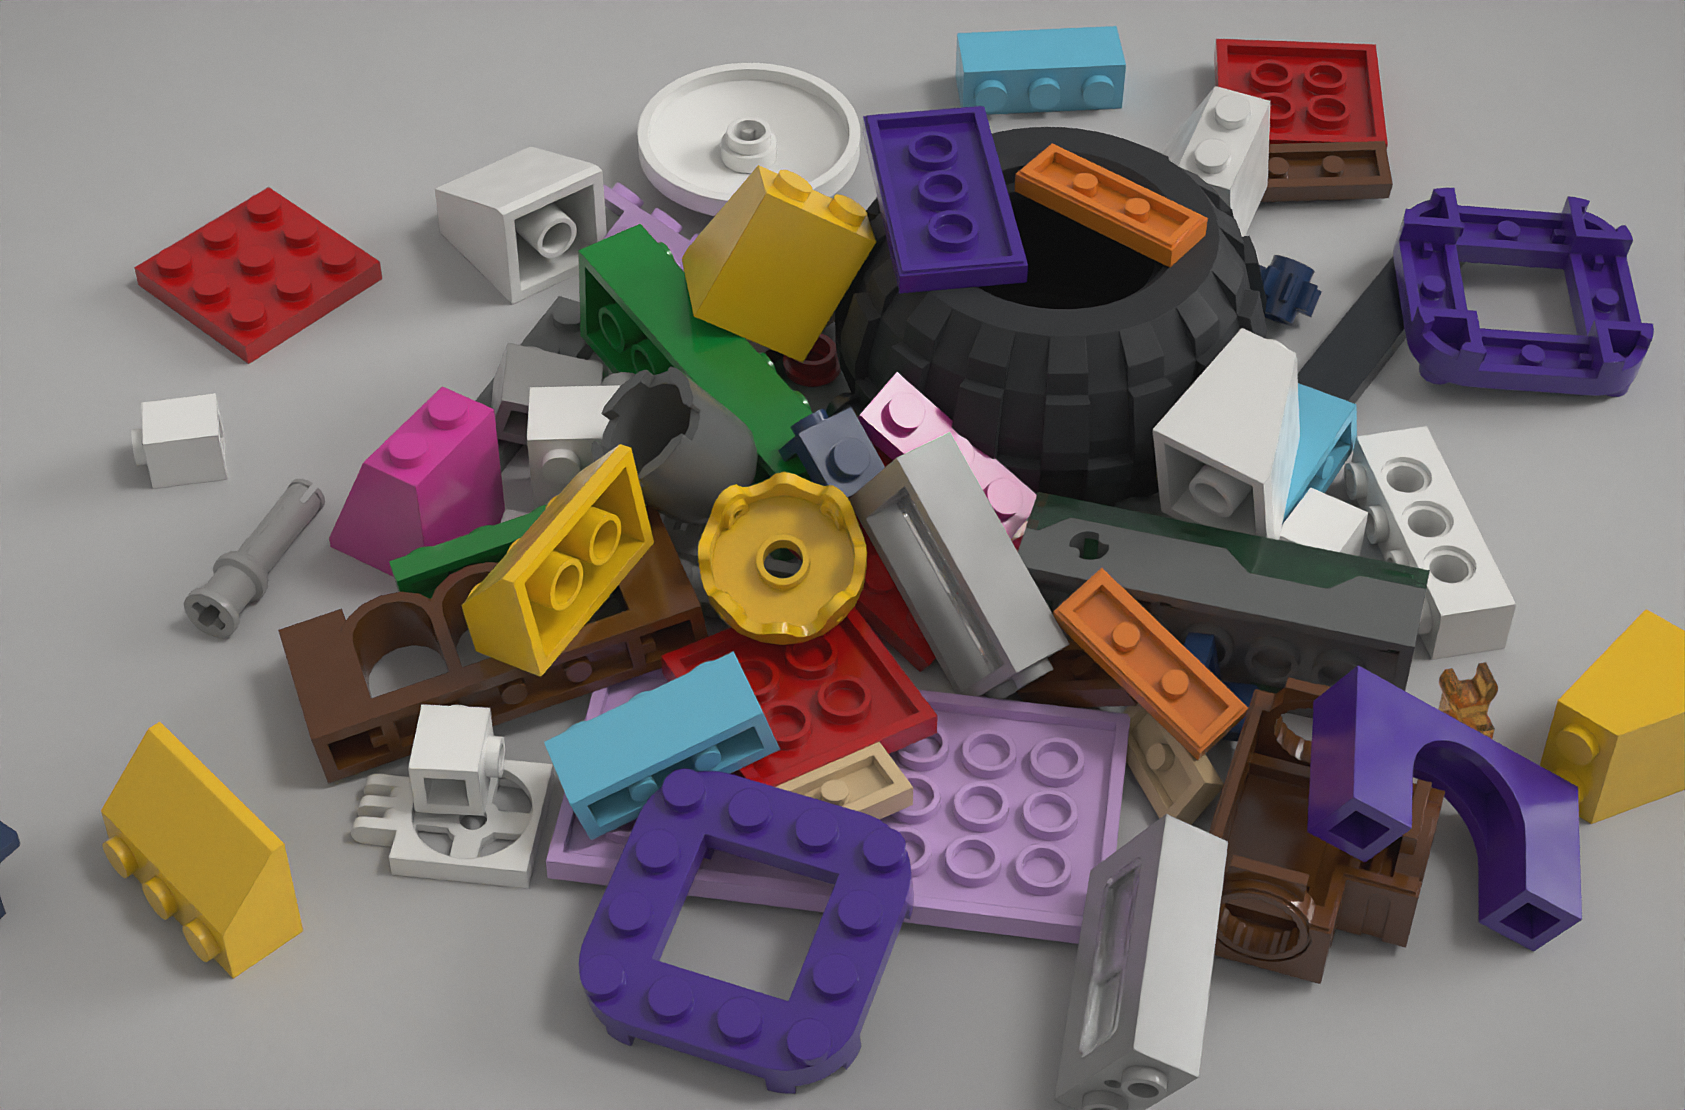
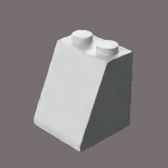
M1215 86L1160 153L1168 156L1169 160L1177 166L1197 174L1215 190L1220 198L1232 209L1234 219H1236L1243 237L1248 231L1268 185L1271 101Z
M530 146L435 188L440 233L512 305L579 274L578 250L603 240L607 234L602 170L596 164Z
M1241 328L1153 428L1161 511L1269 565L1276 557L1300 439L1297 356L1295 352L1287 349L1282 343L1273 339H1265Z

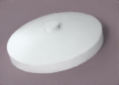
M732 63L713 66L687 74L661 89L646 105L638 123L639 161L648 180L656 189L672 201L696 212L715 216L758 165L777 174L780 170L796 173L804 178L812 186L813 190L831 197L849 181L857 167L860 156L859 119L848 99L835 87L812 74L775 64Z

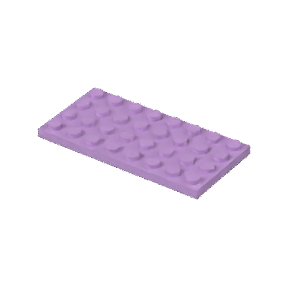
M662 668L592 692L585 721L591 720L628 702L632 697L641 692L651 691L668 683L662 674ZM919 690L938 715L937 734L889 754L913 786V805L880 819L890 828L901 833L905 839L906 850L910 859L914 905L910 920L904 918L903 922L1079 944L1090 870L1116 852L1130 727L1129 715L1125 713ZM564 793L546 858L547 878L608 885L637 818L590 840ZM715 849L711 860L703 858L688 896L824 912L834 885Z

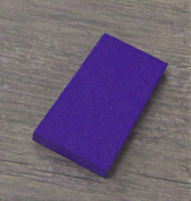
M984 106L863 116L864 141L899 293L1027 282L1028 264Z

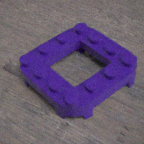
M1446 187L1433 189L1430 200L1423 201L1411 209L1406 208L1394 244L1393 258L1406 340L1410 352L1420 364V375L1426 381L1438 385L1450 382L1456 385L1477 388L1590 396L1607 395L1610 397L1625 395L1639 372L1654 335L1653 323L1641 322L1627 261V255L1633 243V237L1627 226L1621 225L1615 229L1602 218L1586 212L1590 203L1589 200L1570 196L1567 197L1562 212L1555 213L1461 206L1457 204L1455 188ZM1459 262L1563 269L1577 335L1480 328L1477 311L1467 309Z
M691 769L673 771L665 778L662 787L647 800L640 811L581 945L579 954L580 980L593 1013L606 1027L607 1033L625 1045L632 1047L635 1038L764 1078L767 1090L776 1093L796 1094V1086L822 1080L837 1071L841 1066L847 1070L862 1047L860 1033L904 918L910 920L912 915L914 891L911 864L906 850L905 839L897 830L890 828L887 824L871 815L729 773L717 771L696 772ZM715 849L834 885L789 1001L659 961L703 858L711 860Z

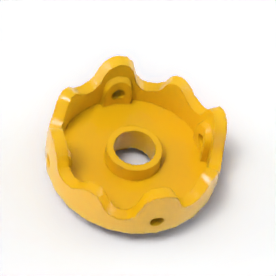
M781 472L774 474L770 479L749 487H741L737 484L731 485L718 496L699 541L698 563L702 585L708 600L725 623L738 633L759 642L786 645L803 643L824 635L843 621L855 606L864 587L867 550L853 507L840 489L833 485L822 486L795 474ZM779 548H789L797 552L803 561L800 570L789 578H777L769 574L764 567V562L772 551Z

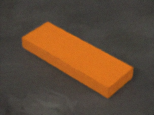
M1053 143L1015 175V192L1170 268L1206 236L1207 217Z
M1103 568L1098 570L1053 611V616L1059 627L1197 760L1206 754L1246 716L1249 708Z

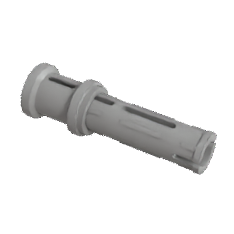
M305 479L291 481L285 493L253 533L244 541L240 549L221 555L214 563V575L203 588H196L188 594L184 601L185 613L198 629L217 638H227L238 628L240 623L239 614L249 602L261 599L266 593L269 581L268 572L276 565L280 557L315 514L321 511L325 505V497L319 488L312 493L305 503L300 501V498L313 484L312 482Z

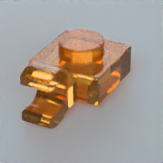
M1478 663L1476 674L1471 680L1459 681L1453 668L1445 669L1439 678V687L1442 695L1438 710L1492 739L1495 728L1487 713L1491 701L1497 695L1498 685L1487 663Z

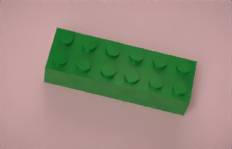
M638 224L578 250L581 337L613 374L620 372L637 374L640 371L647 370L653 375L667 372L670 367L679 369L733 412L751 430L758 454L756 475L751 486L770 479L774 474L781 472L792 473L812 482L798 456L784 462L778 451L795 437L790 427L813 413L807 399L801 392L793 391L777 374L770 358L763 352L758 353L744 337L694 317L685 272L675 262L673 254L663 242L658 243L641 224ZM779 548L770 553L773 559L786 562L796 557L787 548Z

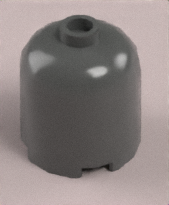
M670 367L667 372L653 375L649 371L643 370L622 384L602 410V415L609 419L603 433L602 444L594 441L591 448L595 462L620 444L630 447L644 503L670 519L692 525L708 522L716 499L729 486L735 484L741 487L751 486L756 475L758 460L754 437L746 424L675 367Z

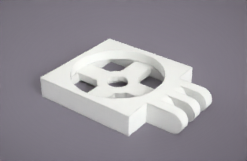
M505 759L502 777H491L484 812L487 821L481 828L475 830L466 829L460 824L461 819L465 815L415 812L410 777L372 774L367 778L364 787V794L366 796H363L360 800L357 810L359 817L354 820L351 836L362 844L392 847L389 855L392 875L529 889L555 783L553 764ZM498 786L523 789L532 804L530 814L499 811L494 804ZM418 831L448 834L453 842L450 855L447 856L431 849L417 835ZM496 839L515 840V842L499 852L480 857L482 848L490 845Z

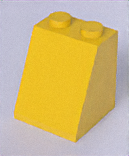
M758 165L687 248L682 257L694 317L803 363L876 243L866 210L859 203L844 195L836 194L833 198H830L813 190L812 186L796 173L780 170L777 174Z
M1647 609L1558 699L1541 758V767L1578 786L1579 817L1590 824L1685 790V631Z

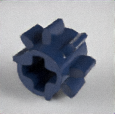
M1274 255L1267 268L1259 265L1267 299L1265 318L1292 326L1298 313L1312 317L1322 291L1317 289V285L1310 283L1315 272L1311 267L1281 255Z

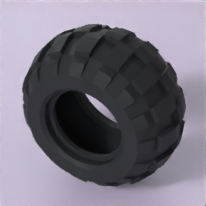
M1029 127L992 133L1028 264L1027 282L899 293L878 198H876L866 210L876 243L835 309L836 353L851 393L854 395L858 394L860 404L866 408L884 385L898 372L953 421L952 428L960 436L967 439L972 446L992 459H997L1042 499L1030 515H1037V512H1071L1075 515L1096 513L1114 509L1115 503L1122 502L1130 497H1150L1158 493L1159 486L1153 428L1241 328L1265 339L1267 337L1265 322L1267 299L1256 250L1250 236L1242 237L1232 209L1197 174L1177 166L1169 160L1168 156L1127 139L1097 131L1067 127ZM1053 143L1207 217L1206 236L1170 268L1015 192V175Z

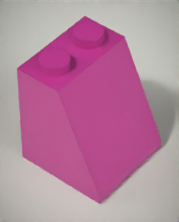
M442 386L363 462L329 537L330 547L393 576L389 563L391 560L406 556L411 551L420 547L435 546L467 535L478 527L499 524L505 512V502L494 409Z

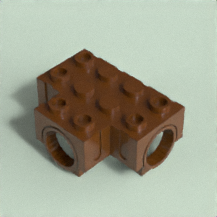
M1288 677L1285 688L1276 694L1257 689L1254 690L1209 830L1210 834L1228 841L1214 955L1321 984L1336 929L1360 936L1361 933L1379 937L1382 938L1383 942L1406 948L1445 791L1431 788V782L1420 779L1417 780V784L1413 783L1412 829L1367 862H1363L1308 833L1312 741L1304 740L1301 736L1288 729L1287 725L1283 722L1281 714L1298 708L1313 709L1314 700L1328 690L1330 686Z

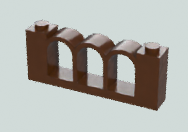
M648 505L645 506L654 543L612 592L623 612L584 625L541 677L491 657L464 667L461 665L457 654V645L461 636L469 629L461 605L468 598L471 590L481 583L498 564L495 562L469 565L450 574L435 589L431 599L418 593H390L380 595L362 604L347 620L341 608L279 629V635L309 735L328 784L410 756L421 705H465L468 707L490 708L493 727L661 669L662 655L708 637L700 602L659 512ZM421 646L438 652L445 661L448 669L447 673L372 698L369 688V675L374 665L384 655L398 648Z

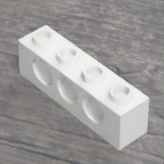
M1423 426L1356 436L1351 463H1347L1344 467V484L1347 495L1351 500L1357 499L1361 510L1368 512L1365 532L1370 543H1377L1385 559V573L1388 582L1426 589L1417 635L1421 636L1431 660L1505 648L1516 603L1428 427Z

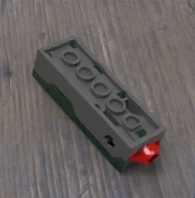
M1042 492L1037 493L1024 535L1012 541L1052 614L1056 608L1098 570L1103 568L1183 646L1188 632L1214 634L1221 681L1257 685L1261 691L1276 694L1285 688L1288 677L1331 687L1359 665L1398 688L1406 690L1430 570ZM1062 630L1067 640H1073L1066 632ZM1298 708L1287 712L1313 718V709Z

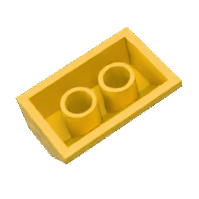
M620 444L577 473L562 492L550 500L545 511L525 534L512 543L507 554L488 576L471 590L468 598L461 606L476 652L541 677L653 545L654 540L630 447Z
M161 722L148 728L101 809L109 838L102 844L104 853L113 868L123 878L133 874L140 881L146 899L162 919L166 920L173 916L183 926L182 930L188 944L202 961L208 962L214 958L234 979L303 932L285 844Z

